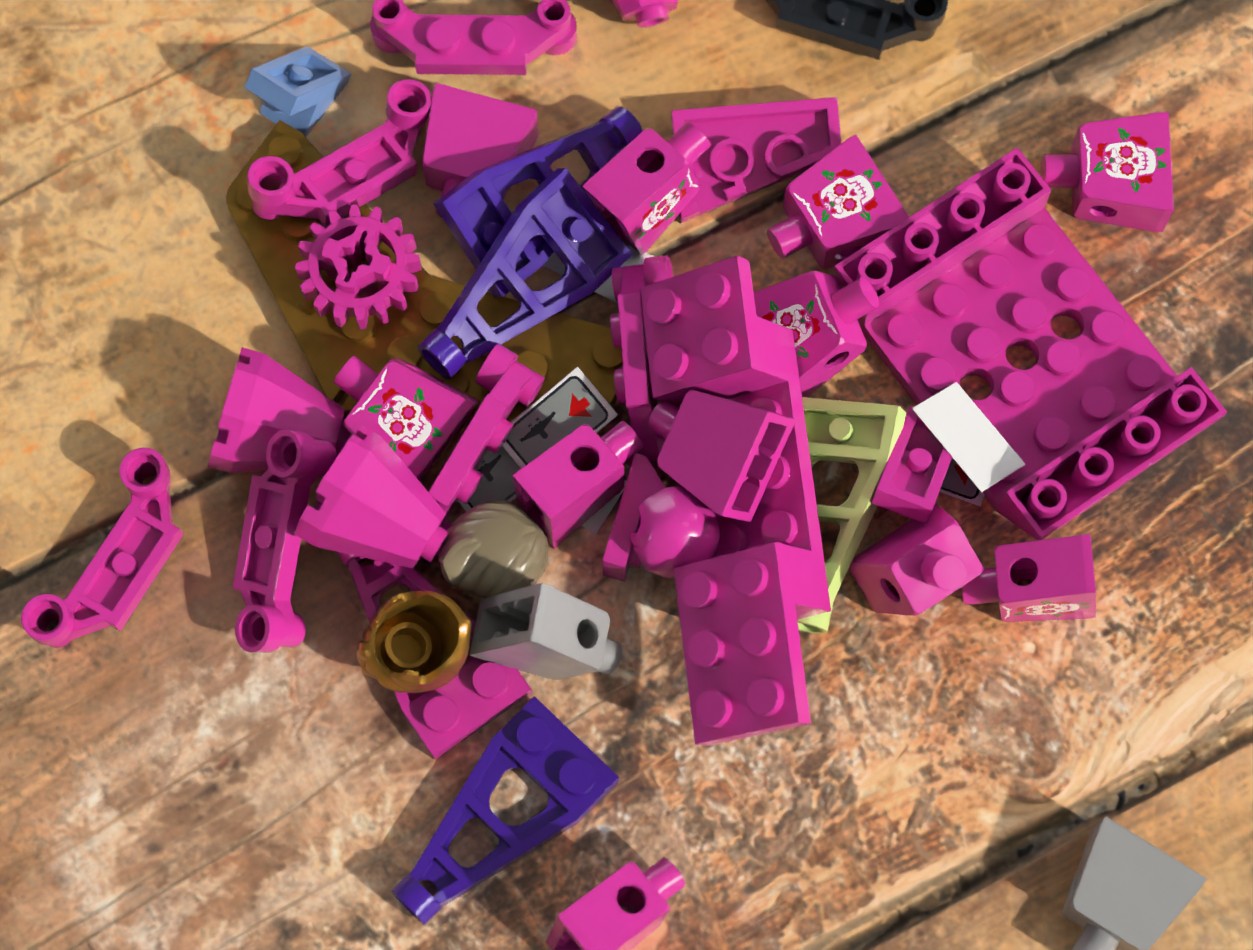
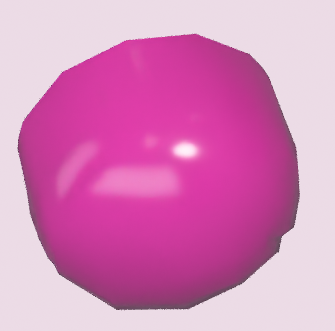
M683 486L664 488L640 504V527L637 533L635 531L630 533V538L643 569L666 579L675 578L674 568L710 559L713 556L720 538L718 519L714 511Z

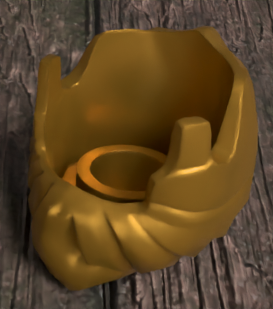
M431 591L400 593L382 605L372 617L370 626L365 629L362 635L363 640L358 642L356 649L357 659L366 676L377 679L380 685L391 691L419 693L434 690L452 681L465 663L469 650L471 622L457 603L447 596Z

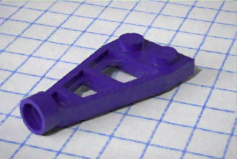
M617 106L599 119L598 122L475 171L433 204L474 268L477 269L512 215L503 200V194L507 188L527 179L536 180L540 185L553 173L550 166L554 161L573 150H577L590 170L588 177L580 184L584 190L583 185L643 132V129L630 111L624 107ZM541 235L532 237L517 259L516 272L523 281L541 268L554 253ZM497 280L489 289L493 297H504L510 292L501 280Z
M557 168L517 205L442 323L418 345V350L425 361L438 374L446 379H450L467 362L469 363L489 352L498 343L500 345L595 292L612 275V268L621 267L633 254L567 168ZM536 235H541L565 265V272L556 282L541 290L532 291L516 272V262L529 240ZM497 280H501L518 301L519 308L498 325L490 327L478 313L477 304ZM452 336H456L460 339L462 343V349H459L458 346L450 339Z
M534 696L491 739L410 874H407L391 890V893L425 926L443 906L578 824L619 782V776ZM510 769H521L548 795V804L544 811L517 826L504 824L490 809L491 794L504 773ZM478 818L499 838V844L496 849L476 865L462 867L450 856L449 845L468 820ZM423 880L433 882L437 888V894L432 897L420 882Z

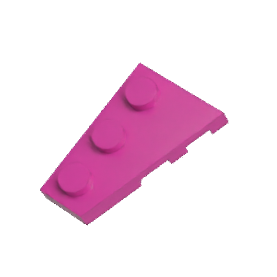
M837 97L672 110L673 135L688 121L696 126L711 143V146L691 165L701 187L694 198L681 211V223L805 172L839 146L842 142Z

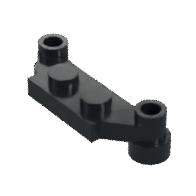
M766 0L778 16L777 29L880 60L884 50L913 40L926 41L932 38L936 28L944 21L948 7V0H904V2L898 4L887 0Z

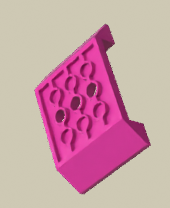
M1017 147L835 265L834 272L842 283L843 288L862 277L874 288L879 299V307L857 319L866 340L916 406L955 382L960 385V381L967 376H979L988 382L991 394L983 400L972 401L1026 465L982 493L996 512L1036 540H1043L1224 417L1227 411L1192 367L1177 376L1047 212L1045 205L1051 189ZM1058 316L1071 317L1078 323L1081 335L1075 339H1062L1053 332L1051 320ZM1012 346H1024L1033 352L1036 365L1026 370L1014 368L1007 361L1005 352Z

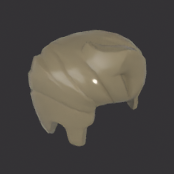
M491 500L474 506L451 524L447 530L449 533L443 542L444 547L438 556L442 575L446 582L452 586H458L463 591L487 598L535 585L545 572L547 566L548 541L541 527L519 506L507 500Z

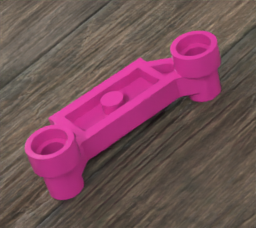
M375 0L372 7L373 16L370 21L374 44L386 53L396 54L403 52L415 62L417 74L526 75L527 65L541 54H565L573 48L577 40L576 20L570 12V6L566 0H542L538 5V9L527 16L416 14L405 6L403 0Z
M411 79L400 80L394 83L387 94V120L384 124L295 174L291 166L285 160L278 157L266 156L254 161L248 170L247 190L252 198L254 212L259 217L268 220L276 219L281 215L319 219L326 227L331 224L329 211L334 209L342 218L349 214L351 205L357 204L358 207H361L415 176L418 163L413 158V154L421 134L422 125L429 118L432 103L431 93L424 84Z
M668 255L645 258L644 264L612 268V286L615 299L618 301L619 313L611 314L610 327L614 347L622 348L623 368L615 369L614 373L616 396L619 403H626L631 427L643 444V448L637 453L647 456L650 463L658 462L657 458L666 439L651 432L649 429V418L653 409L658 405V400L653 398L640 288L673 277L671 261ZM635 455L627 460L628 465H632Z
M499 343L486 358L475 380L476 384L490 391V393L486 395L429 490V494L446 513L440 524V527L446 531L452 524L447 520L458 500L467 504L480 485L484 474L477 471V468L487 451L489 450L497 454L511 433L514 424L507 421L511 411L518 402L529 407L545 380V377L518 362V355ZM442 543L441 547L439 548V550H438L437 553H436V555H438V556H439L440 551H441L442 548L444 547L443 543Z
M281 430L274 434L266 450V460L269 468L263 475L253 474L232 587V589L241 591L246 605L237 617L235 635L240 647L247 652L271 653L279 647H297L302 643L306 634L304 619L298 613L293 612L290 602L301 538L295 535V531L307 507L311 485L320 475H326L337 458L335 447L329 441L315 440L305 432Z
M137 448L123 458L120 465V477L131 493V502L68 597L62 600L55 595L42 594L32 598L25 605L21 616L22 626L26 633L37 643L59 648L67 645L73 639L110 626L120 632L184 534L181 529L173 523L170 498V470L162 455L156 450ZM156 476L151 483L143 484L147 477ZM59 619V624L55 629L46 631L47 626L52 621Z

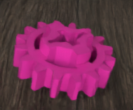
M357 204L351 205L349 218L341 219L334 209L329 211L331 225L324 228L313 222L310 229L315 239L314 243L300 241L298 245L301 257L306 259L305 261L295 263L298 278L305 280L300 285L305 300L315 299L313 305L316 314L320 317L333 310L336 326L343 327L349 316L356 317L360 329H366L368 316L375 314L383 324L388 323L387 308L392 305L404 311L407 308V303L402 292H417L419 288L417 277L411 274L421 270L419 254L412 253L416 249L413 234L401 235L403 227L401 219L397 216L384 224L381 208L376 206L370 212L369 217H361ZM382 242L393 251L396 257V264L391 262L389 256L381 254L380 245ZM367 258L369 266L360 265L361 262H365V259ZM349 268H351V269H357V270H356V272H352V275H351V274H350V271H349ZM321 270L327 271L328 277L336 279L335 284L337 288L335 292L322 280Z

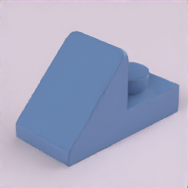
M307 46L252 68L244 88L262 99L260 113L275 124L281 120L301 132L304 136H307L347 85L352 73Z

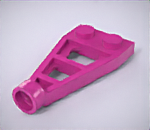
M335 551L346 568H349L369 623L376 614V611L381 607L380 597L398 584L407 586L411 591H431L444 595L413 568L377 560L369 566H362L360 564L368 558ZM466 613L465 615L471 622L470 643L466 663L462 666L458 675L447 685L434 690L419 693H398L394 691L402 713L435 760L532 694V689L518 669L470 656L476 622Z

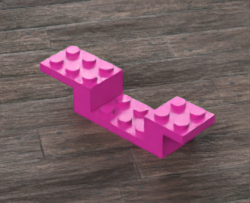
M734 256L640 288L653 398L681 406L685 394L690 390H695L786 415L796 420L751 522L724 517L715 513L719 523L720 538L713 556L710 559L674 568L694 741L696 745L705 746L811 724L797 619L831 612L793 330L756 315L750 262L742 257Z

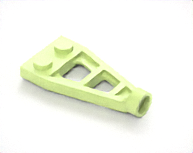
M802 397L811 467L819 460L857 464L859 474L848 499L838 507L817 505L819 522L840 525V532L832 556L825 562L831 612L797 619L799 631L816 634L828 632L834 599L878 506L872 504V500L888 459L904 426L906 412L898 405Z

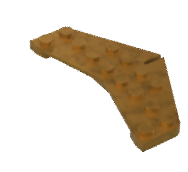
M279 120L229 186L226 202L235 224L324 395L335 403H339L346 392L333 383L342 367L353 356H356L378 374L391 359L401 358L475 397L482 404L490 391L476 384L475 380L492 350L469 363L467 362L450 379H446L438 374L425 361L418 350V345L442 323L465 285L431 276L421 266L420 271L411 273L417 277L418 291L402 292L406 299L407 308L404 311L392 305L387 308L389 322L383 324L376 314L368 316L366 329H360L356 317L351 316L348 317L343 327L336 326L333 310L320 317L316 314L313 305L315 299L305 300L300 285L305 280L298 278L295 263L305 261L306 259L301 257L298 245L300 241L314 243L315 239L310 229L313 222L324 228L328 226L325 227L319 219L281 215L276 219H263L254 212L252 198L247 190L248 170L251 164L259 158L266 156L281 158L291 166L294 174L324 158L301 132ZM366 204L359 207L361 217H369L372 210ZM349 214L345 215L341 219L349 218ZM382 242L380 245L381 254L389 256L391 262L396 264V257L393 251ZM367 258L365 259V262H361L360 265L369 266ZM349 268V271H350V274H351V275H352V272H356V270H357V269H351V268ZM321 270L322 280L335 292L337 288L335 284L336 279L328 277L327 271ZM486 292L477 304L478 313L490 327L498 325L519 308L517 300L506 297H493L489 292ZM556 313L501 344L518 355V362L545 377L538 394L529 407L577 367H579L611 407L617 401L614 373L615 369L623 368L622 348L614 347L611 328ZM452 336L450 339L458 346L459 349H462V343L460 339L456 336ZM350 395L342 405L345 409L344 417L348 416L358 402ZM518 402L508 416L507 421L511 422L529 407ZM480 405L474 411V413L471 415V417L468 419L465 425L470 424Z

